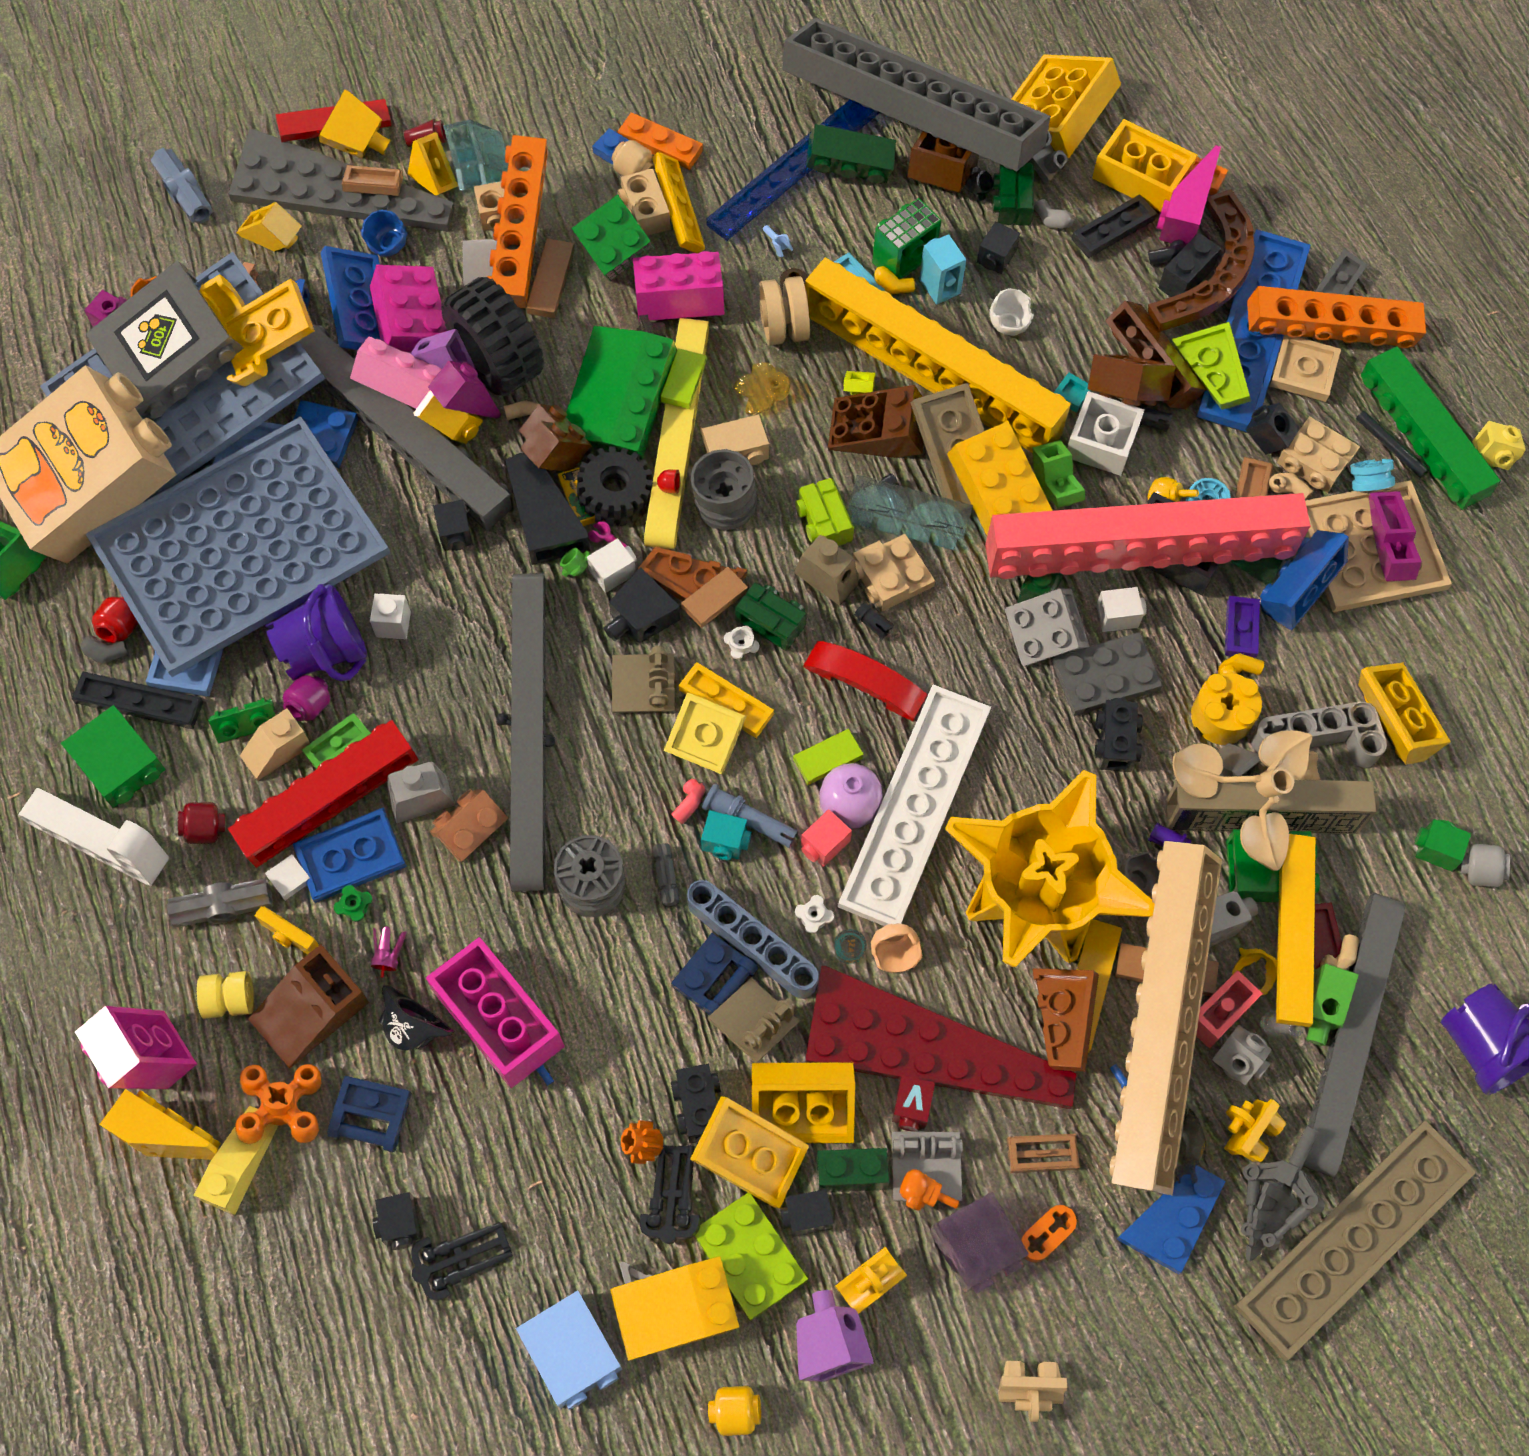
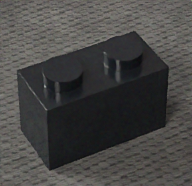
M1198 232L1164 268L1158 288L1170 297H1173L1196 287L1215 268L1221 247Z

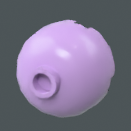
M856 763L842 764L833 768L824 778L819 793L820 807L823 813L828 809L831 810L850 829L861 828L871 823L877 815L883 801L881 783L876 774L866 766Z

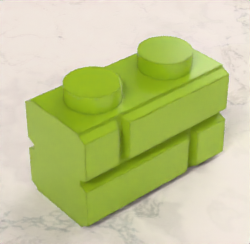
M828 478L818 481L817 484L812 483L802 486L799 489V500L795 501V505L800 518L805 517L808 522L806 532L810 542H814L819 535L835 541L838 546L851 542L854 536V526L834 480Z

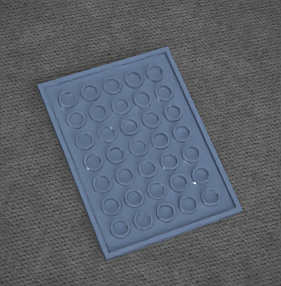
M302 417L291 421L86 533L87 538L171 677L306 602L319 584L334 586L390 554L388 546Z

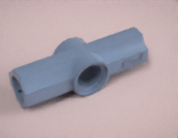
M161 148L155 151L154 156L150 160L162 178L163 184L172 200L180 204L192 223L197 222L201 224L209 220L210 215L213 213L212 207L202 194L200 186L190 169L184 168L172 149Z

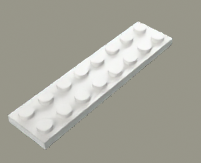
M934 684L932 685L839 900L838 908L883 926L887 924H902L991 710L990 706Z

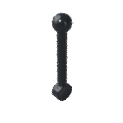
M500 713L497 715L496 720L500 725L507 724L511 726V719H509L507 714ZM553 735L544 736L546 747L555 745V737Z

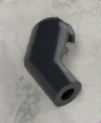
M1175 240L1171 243L1170 247L1148 251L1150 265L1170 262L1186 246V243L1182 240Z

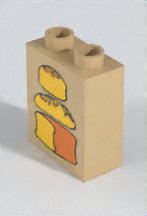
M85 365L0 436V499L31 550L68 564L91 545L86 533L140 505L177 475L164 455V452L172 446L168 436L151 419L145 418L142 420L135 407L143 402V397L136 386L123 374L117 372L111 378H108Z

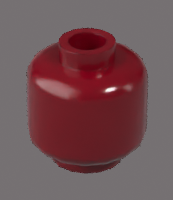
M189 802L185 804L182 811H178V836H183L187 844H213L218 839V833L225 832V813H218V807L213 802Z

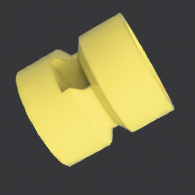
M230 972L226 978H223L220 974L199 976L197 981V1003L201 1017L203 1019L223 1017L226 1011L231 1016L251 1014L254 1008V989L250 972Z

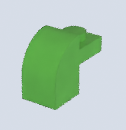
M1057 440L1033 447L1035 476L1047 500L1052 501L1057 508L1070 506L1073 503L1085 500V489L1073 475L1072 454L1063 442Z

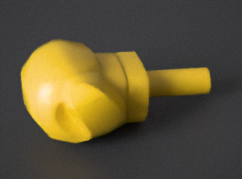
M1161 477L1153 481L1147 495L1148 500L1152 493L1155 492L1174 502H1180L1182 497H1198L1199 490H1184L1182 483H1177V480Z

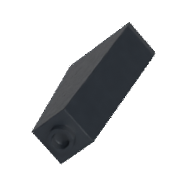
M519 453L513 457L506 458L508 475L531 564L535 565L563 558L573 548H578L582 553L590 552L589 537L586 529L547 470L539 469L525 453Z

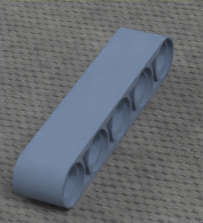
M698 880L690 885L687 892L688 907L695 917L742 955L752 960L762 971L793 996L805 999L815 993L819 974L817 968L711 882ZM699 894H706L711 899L705 904H698L694 901V898ZM723 914H731L736 918L731 924H723L718 920ZM748 934H756L761 938L760 942L754 945L746 943L743 939ZM774 954H781L786 958V962L781 965H774L769 961V958ZM800 974H806L812 979V982L809 985L801 986L794 979Z

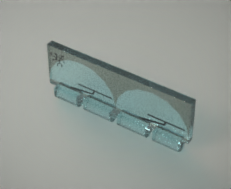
M858 474L848 505V510L853 511L850 520L854 524L871 528L873 518L877 517L879 519L876 530L898 536L900 535L902 525H907L906 536L909 539L929 543L931 532L937 533L934 545L950 550H955L958 539L964 540L973 505Z

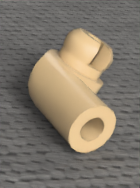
M1345 935L1342 939L1340 954L1336 958L1332 955H1325V958L1320 962V967L1328 964L1347 970L1356 962L1359 938L1355 935Z

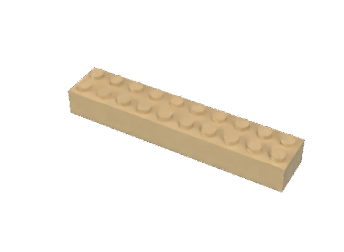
M1164 841L1163 850H1160L1158 853L1157 868L1160 870L1158 883H1155L1152 889V902L1155 904L1153 917H1149L1147 922V935L1150 938L1148 950L1143 952L1141 961L1144 977L1143 983L1138 985L1136 992V1001L1139 1004L1138 1015L1133 1019L1131 1025V1036L1134 1038L1133 1048L1126 1058V1071L1129 1074L1127 1086L1122 1088L1120 1096L1123 1113L1121 1121L1117 1122L1115 1128V1140L1118 1141L1117 1152L1112 1157L1109 1168L1110 1175L1113 1176V1184L1170 1196L1173 1195L1222 864V859L1205 845Z

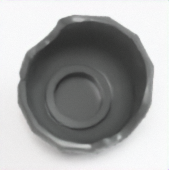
M1149 852L1129 856L1121 866V873L1152 899V889L1154 884L1158 883L1160 870L1157 868V859L1152 858Z

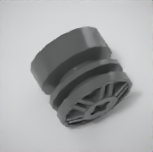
M728 449L713 450L703 455L694 464L690 474L696 511L701 520L710 527L720 530L736 529L746 524L754 516L758 505L752 465L745 456Z
M582 835L569 840L560 848L554 860V876L561 899L572 912L583 917H599L610 913L620 904L625 893L626 878L619 851L609 840L597 835ZM592 868L595 869L594 873L590 872ZM584 869L588 870L586 874L583 873Z

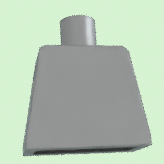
M434 762L407 766L403 770L388 775V796L396 823L455 806L447 776Z
M1232 891L1216 898L1209 948L1237 935L1252 920L1251 917L1258 914L1257 904L1251 897L1241 899L1237 892Z

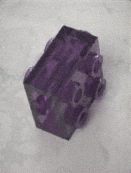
M993 1192L932 1225L929 1231L964 1293L973 1289L976 1294H979L994 1285L992 1278L1004 1272L1006 1277L1014 1274L1025 1267L1022 1261L1029 1255Z

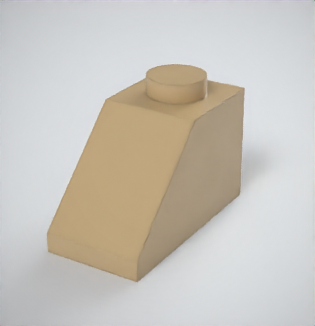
M286 708L259 726L240 754V757L256 780L259 781L302 753V749L309 745L310 742L303 729Z

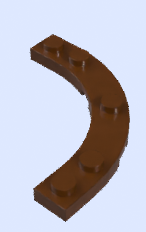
M1232 189L1208 196L1205 207L1220 228L1225 244V253L1215 270V274L1209 281L1205 280L1184 293L1148 304V314L1159 332L1192 322L1212 313L1231 299L1245 282L1254 257V229L1249 215Z

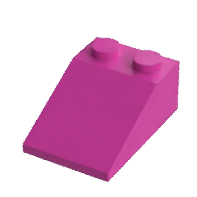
M1215 145L1173 190L1171 200H1164L1156 229L1161 230L1159 240L1169 243L1175 240H1182L1187 245L1197 234L1221 146Z

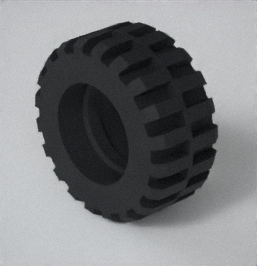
M478 277L444 299L441 310L447 331L457 329L477 370L478 379L485 384L487 389L493 391L496 395L507 396L541 374L544 367V359L542 358L543 352L539 347V341L521 309L517 307L513 298L505 292L500 284H496L493 279L488 277Z

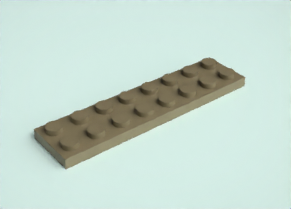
M1424 1120L1234 1307L1284 1361L1289 1360L1477 1171Z

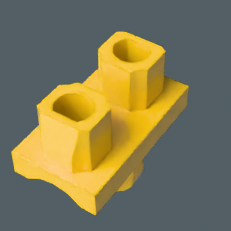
M1255 1099L1253 1104L1245 1101L1241 1108L1233 1105L1229 1106L1226 1114L1232 1122L1228 1126V1130L1233 1135L1224 1149L1231 1155H1243L1252 1162L1263 1161L1269 1152V1147L1259 1138L1263 1132L1269 1136L1276 1137L1286 1125L1284 1119L1277 1112L1280 1105L1273 1099H1269L1268 1102Z
M884 1247L835 1285V1288L850 1308H854L859 1315L906 1278L907 1274L898 1265L888 1249Z

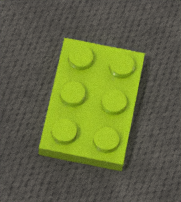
M748 1192L702 1223L698 1233L694 1236L709 1259L721 1257L729 1290L750 1322L808 1281V1278L753 1196Z

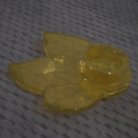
M761 362L753 364L752 374L740 377L733 388L737 393L749 397L745 412L747 414H758L769 410L775 401L786 398L789 394L791 383L784 373L776 372L773 365Z

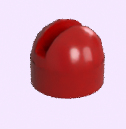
M668 469L659 474L657 485L662 492L668 494L679 493V470Z

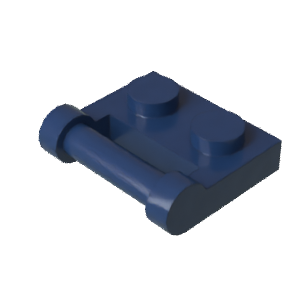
M711 933L671 982V987L710 1016L738 990L748 976L752 977L759 968L752 960L741 955L715 934ZM734 964L738 969L714 999L706 998L707 993L728 967Z
M344 1076L328 1126L327 1136L334 1139H339L340 1136L383 1146V1150L395 1152L412 1093L409 1090ZM346 1114L389 1123L387 1132L384 1133L344 1123Z

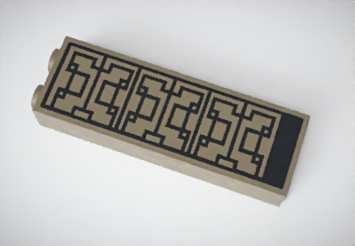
M1176 780L1165 800L1167 828L1173 831L1209 832L1241 830L1244 821L1248 817L1259 816V810L1269 798L1264 797L1257 791L1255 782H1218L1217 792L1214 796L1197 798L1188 794ZM1294 780L1293 789L1289 793L1279 795V802L1274 803L1267 810L1266 814L1272 812L1281 814L1286 820L1289 831H1311V833L1359 834L1378 811L1379 795L1374 793L1373 781Z

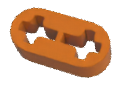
M1056 1205L1030 1227L1019 1242V1250L1023 1258L1034 1263L1041 1262L1047 1258L1076 1228L1077 1219L1073 1210L1068 1206ZM1053 1214L1058 1217L1062 1215L1067 1217L1068 1220L1065 1223L1068 1228L1067 1230L1060 1227L1053 1234L1048 1228L1055 1221L1052 1216ZM1044 1234L1047 1240L1041 1245L1043 1253L1041 1254L1037 1250L1031 1253L1027 1249L1030 1246L1028 1238L1037 1240Z

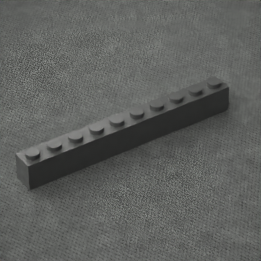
M312 323L315 331L299 340V342L326 378L318 383L350 412L357 413L360 421L450 500H463L466 513L486 531L513 509L510 498L511 492L508 487L500 481L498 483L495 482L483 465L473 463L468 453L461 446L455 447L450 443L448 436L437 429L435 430L431 425L414 414L415 411L409 405L350 379L355 359L350 356L347 348L339 347V343H335L324 327L321 325L316 326Z

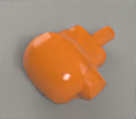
M918 1169L908 1171L902 1180L899 1193L906 1199V1206L919 1211L926 1204L934 1207L936 1201H940L955 1209L959 1204V1200L940 1192L942 1189L941 1183L936 1182V1180Z

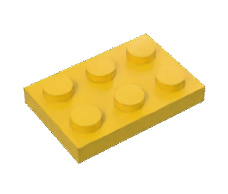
M720 1097L690 1160L772 1207L780 1208L809 1145L731 1099Z

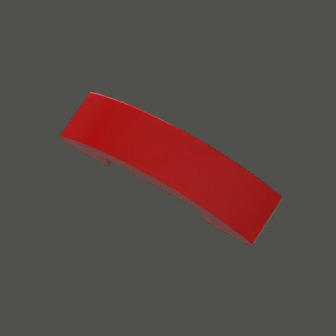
M817 641L803 665V668L829 681L834 677L885 702L886 709L912 722L928 695L913 682L878 661L851 649L824 641Z

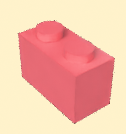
M1237 970L1200 1007L1196 1037L1210 1049L1250 1009L1263 993Z

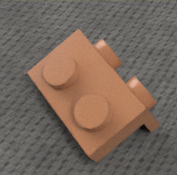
M469 789L463 793L456 801L459 805L450 813L445 811L439 815L433 822L435 827L430 831L433 837H437L460 862L469 856L508 819L490 796L481 789L474 791Z

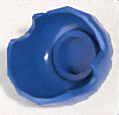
M381 209L372 212L364 220L361 236L375 255L389 257L399 253L406 245L407 230L394 212Z

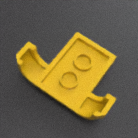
M220 274L201 285L199 290L229 336L244 348L231 360L236 376L231 374L227 377V380L234 384L247 387L266 376L268 373L267 359L315 331L299 287L292 279L280 284L247 305L244 304L231 283Z

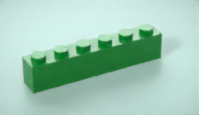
M1398 346L1369 359L1360 375L1364 385L1371 389L1383 410L1387 411L1396 422L1398 430L1405 434L1413 445L1414 451L1427 463L1432 475L1439 479L1447 490L1450 499L1456 502L1461 510L1491 496L1501 480Z

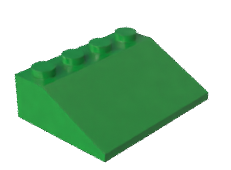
M602 326L593 327L566 411V418L585 432L586 435L584 437L593 447L603 448L608 451L609 447H616L615 452H621L622 448L628 449V455L631 456L636 452L640 455L639 460L644 459L661 405V394L677 353L674 340L644 331Z

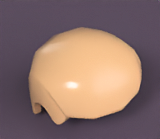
M900 923L887 924L877 930L871 940V953L874 956L877 967L883 971L891 973L905 972L915 967L922 958L920 939L914 929L908 927V925Z

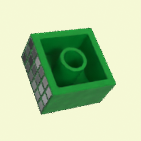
M618 194L571 228L609 281L632 266L633 258L643 257L655 249L653 243Z
M919 198L910 204L903 205L895 215L889 219H883L876 226L872 263L877 268L880 266L887 267L898 279L904 278L921 266L924 245L934 238H939L941 219Z

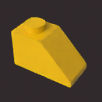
M275 202L251 212L236 233L240 237L267 249L277 251L282 248L289 249L297 241L298 236L296 234L302 225Z
M431 391L428 392L414 412L417 417L452 440L465 444L477 435L478 427L483 422L476 414L444 408Z

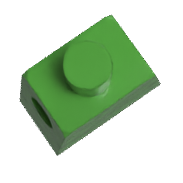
M1324 964L1314 970L1313 1024L1309 1027L1306 1041L1326 1046L1330 1030L1334 1031L1343 1026L1359 974L1328 964ZM1322 1005L1327 1009V1014L1323 1011Z

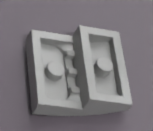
M494 239L463 241L464 286L478 277L492 276L493 267H490L491 249L496 250L497 241H494ZM513 244L509 245L507 249L515 250L519 246ZM506 271L502 275L512 276L515 272Z

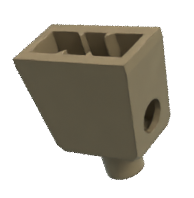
M819 535L801 555L794 574L839 606L858 586L855 559L841 549L835 541L827 539L823 535Z

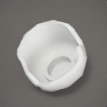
M1008 288L1000 291L990 308V319L993 327L1004 335L1015 336L1026 332L1034 316L1030 309L1032 302L1030 297L1017 289Z

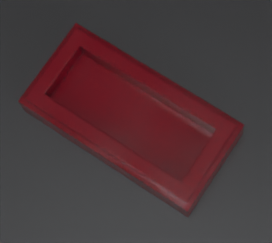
M1332 902L1315 904L1314 970L1320 967V962L1325 958V955H1332L1336 958L1340 954L1342 940Z

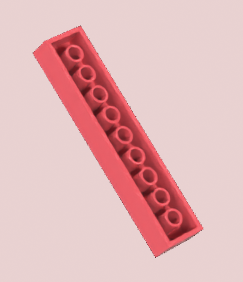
M1304 493L992 515L985 546L990 578L1011 579L1021 575H1030L1032 577H1041L1049 573L1071 575L1078 571L1101 573L1108 569L1122 568L1129 571L1139 567L1153 566L1154 568H1165L1175 564L1195 566L1202 562L1224 564L1231 560L1244 559L1248 562H1254L1262 558L1272 557L1283 560L1296 555L1311 525Z

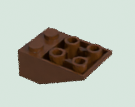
M915 385L834 398L828 449L891 458L922 454L924 441L910 403L914 399L923 397Z
M320 944L293 966L248 1020L290 1069L364 1008L369 1001L360 988Z

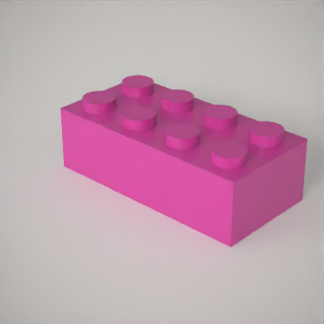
M480 937L425 977L433 993L511 1089L565 1047L557 1029Z

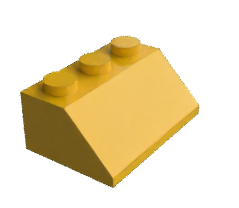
M1123 119L1097 156L1092 178L1131 198L1140 194L1153 209L1161 212L1164 200H1171L1173 190L1190 173L1198 155Z
M1403 662L1365 667L1361 670L1358 685L1364 694V699L1375 707L1383 731L1389 736L1395 747L1396 754L1403 760L1405 765L1424 762L1451 742Z
M752 1063V1112L804 1143H854L855 1077L853 1063Z

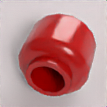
M113 596L106 598L92 616V625L96 635L110 643L125 641L138 624L123 597Z

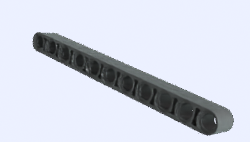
M544 573L513 574L510 885L512 892L545 891L546 746L544 736H546V582Z

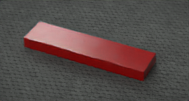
M385 99L362 102L382 119L380 128L391 127V119ZM335 106L275 114L281 142L319 137Z

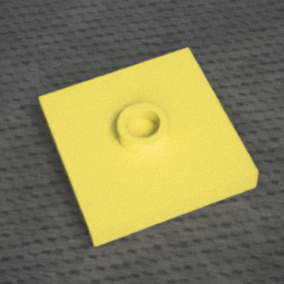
M687 692L664 751L723 775L746 716Z

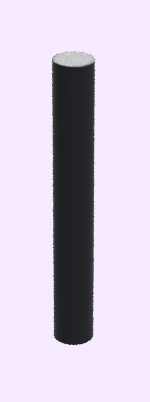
M1362 411L1356 417L1359 423L1419 478H1422L1429 471L1425 465L1367 412Z

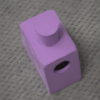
M457 329L421 339L410 353L415 358L428 364L436 365L441 369L448 361L466 362L475 368Z
M822 1290L813 1293L815 1313L800 1318L796 1324L799 1380L823 1382L874 1364L858 1312L854 1308L835 1306L832 1290Z

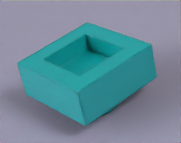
M1068 372L1054 393L1063 396L1066 401L1071 403L1070 409L1077 413L1084 403L1087 392H1092V390L1087 389V382Z

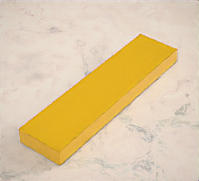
M657 152L652 157L670 212L678 244L689 251L700 253L705 249V245L679 162L670 156Z
M1094 919L1091 920L1076 969L1094 970L1099 974L1088 1053H1090L1122 932L1121 927Z

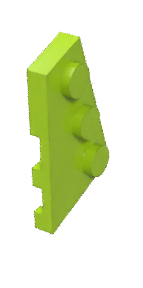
M1229 322L1172 339L1175 348L1222 410L1251 402Z

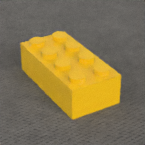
M1009 421L955 444L947 453L987 536L992 515L1052 511Z

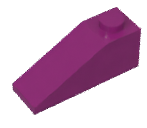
M448 361L428 386L429 390L446 409L496 419L501 416L485 386L476 376L478 374L477 371L466 362Z

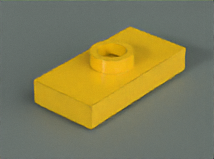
M261 906L254 915L262 926L274 933L272 938L286 948H289L292 944L308 955L319 946L315 938L265 906Z

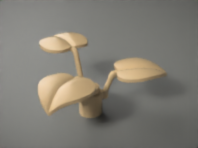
M1293 730L1280 731L1267 736L1262 741L1258 754L1260 761L1269 768L1260 775L1219 776L1223 770V761L1218 751L1207 744H1193L1174 754L1172 761L1174 775L1180 786L1188 794L1197 798L1214 796L1217 792L1218 782H1255L1257 791L1264 797L1269 798V800L1259 810V816H1250L1244 821L1240 830V840L1243 849L1252 859L1273 871H1277L1282 867L1287 855L1289 829L1286 820L1281 814L1277 812L1266 813L1274 803L1279 802V795L1289 793L1293 789L1294 780H1301L1305 775L1309 763V749L1313 736L1309 733Z

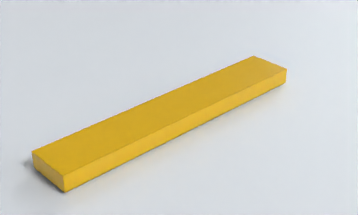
M1289 834L1287 855L1282 867L1279 869L1276 1023L1311 1027L1313 1024L1316 837Z

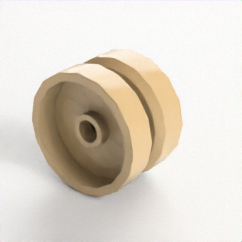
M801 276L785 279L783 297L780 285L775 279L760 281V315L768 346L783 344L786 338V325L789 336L794 342L808 341L810 338L807 295Z

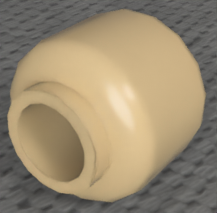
M635 140L621 142L612 154L613 168L621 176L652 168L654 170V164H652L653 154Z

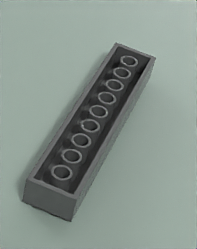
M818 18L812 19L784 40V71L793 74L797 78L814 83L820 88L835 92L841 97L858 102L864 107L879 111L887 117L902 121L910 127L918 128L936 138L953 143L959 148L974 152L982 158L997 162L1008 169L1018 171L1046 145L1050 115Z

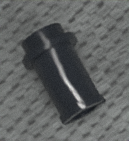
M865 601L854 614L858 618L857 622H863L880 639L885 638L889 633L888 630H892L894 624L874 609L875 605L873 603L869 604Z

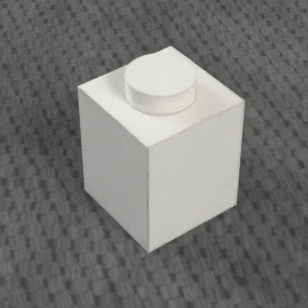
M618 538L587 556L589 571L605 593L630 579L636 572L635 562H637V558L629 546L624 547Z
M1138 587L1101 591L1096 606L1102 632L1139 627L1143 616L1146 615V602L1144 598H1140Z
M374 593L370 623L375 636L378 638L407 639L411 611L406 596Z

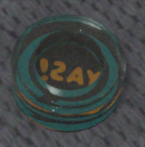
M853 929L843 930L834 940L833 949L835 956L846 964L857 963L864 957L867 943L865 937L859 931Z

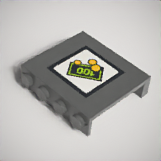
M178 260L86 333V336L112 376L119 372L136 386L143 397V402L135 407L140 415L152 421L162 416L170 406L179 399L186 397L189 391L202 381L210 378L213 372L226 362L231 361L237 353L244 349L242 345L229 336L194 284L198 281L194 274Z

